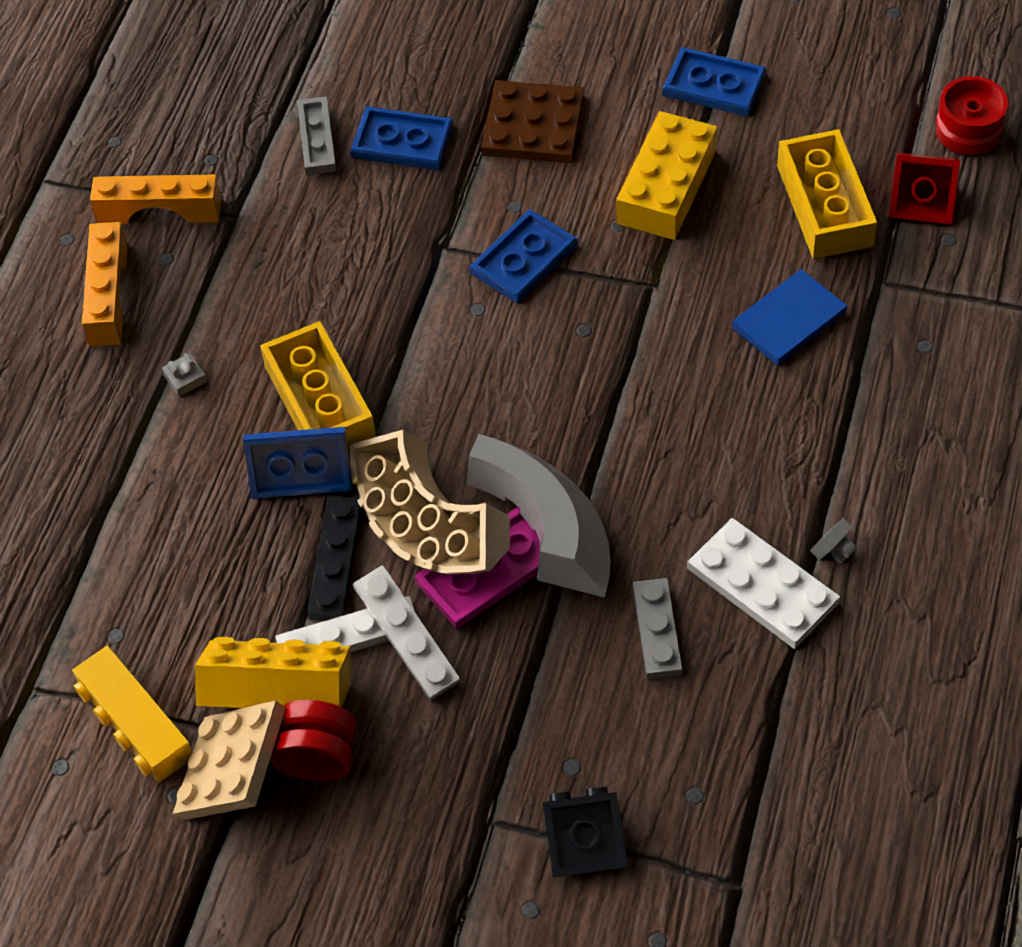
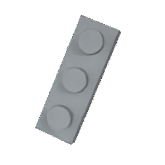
M327 96L297 100L306 176L337 172Z
M667 578L633 582V595L646 679L653 680L682 676V665Z

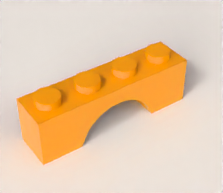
M216 174L93 177L90 203L97 223L121 222V224H128L130 217L135 212L151 207L172 210L184 217L188 223L219 222L222 198Z
M121 222L89 224L82 326L90 347L121 345L123 317L120 303L121 270H126L128 245Z

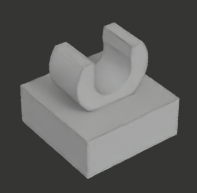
M185 353L183 357L174 362L171 360L168 362V365L162 367L164 377L178 397L207 382L204 372L190 353Z
M842 518L810 551L819 560L830 552L832 557L841 564L857 549L852 541L844 537L853 527Z

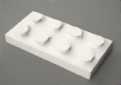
M733 518L687 561V569L794 649L826 618L840 601L838 594Z

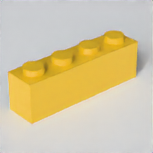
M108 645L72 669L78 682L73 687L85 703L89 700L92 701L96 706L93 709L96 717L104 727L111 724L116 731L113 733L114 738L124 751L131 749L136 757L133 760L145 776L151 773L157 782L160 783L188 763L192 750L187 739Z

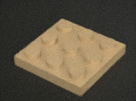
M275 700L204 717L198 729V738L193 753L188 759V769L183 784L177 793V802L173 814L182 820L255 807L286 707Z

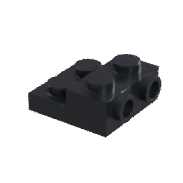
M607 786L586 789V796L571 798V792L549 794V801L542 802L553 878L628 867L617 792L608 793Z

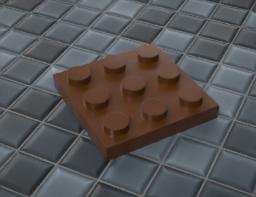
M495 80L481 145L482 155L572 163L584 99V87Z

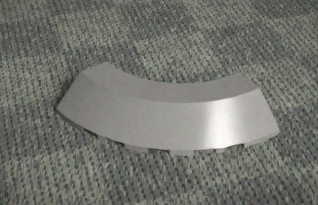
M478 434L469 454L467 485L486 491L503 501L509 499L520 508L521 516L527 521L533 532L537 533L540 542L537 580L605 598L611 564L609 542L604 525L587 496L565 474L540 457L507 442Z

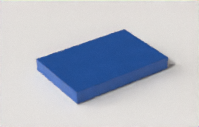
M681 47L662 88V96L748 117L766 76L767 67Z
M366 106L350 150L351 158L440 170L453 129V118Z
M529 209L469 266V273L518 304L578 246V238Z
M800 269L732 321V328L778 366L847 312V305Z
M345 427L243 435L251 499L352 491Z

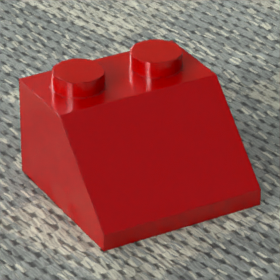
M896 153L889 218L952 224L960 160Z

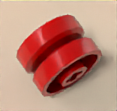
M964 76L952 80L943 88L939 99V112L935 124L937 138L949 150L963 155H980L991 151L1000 143L1009 106L1007 94L1000 85L987 78Z
M297 700L283 705L286 709L270 757L273 767L293 778L311 782H329L347 776L353 754L350 746H352L355 740L357 721L354 715L345 708L319 700Z

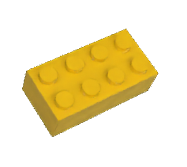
M659 111L616 199V224L675 240L716 153L717 126Z
M837 129L779 141L777 167L812 258L817 259L874 247L877 220L840 130Z
M320 321L260 345L265 369L298 430L345 427L348 450H350L349 444L376 437L373 416Z
M217 637L209 641L195 664L196 706L245 708L275 700L282 705L297 700H319L342 707L351 686L350 646H341L336 641H325L316 645L305 644L304 641L296 639L287 640L284 643H270L265 638H254L245 642L235 641L232 637Z

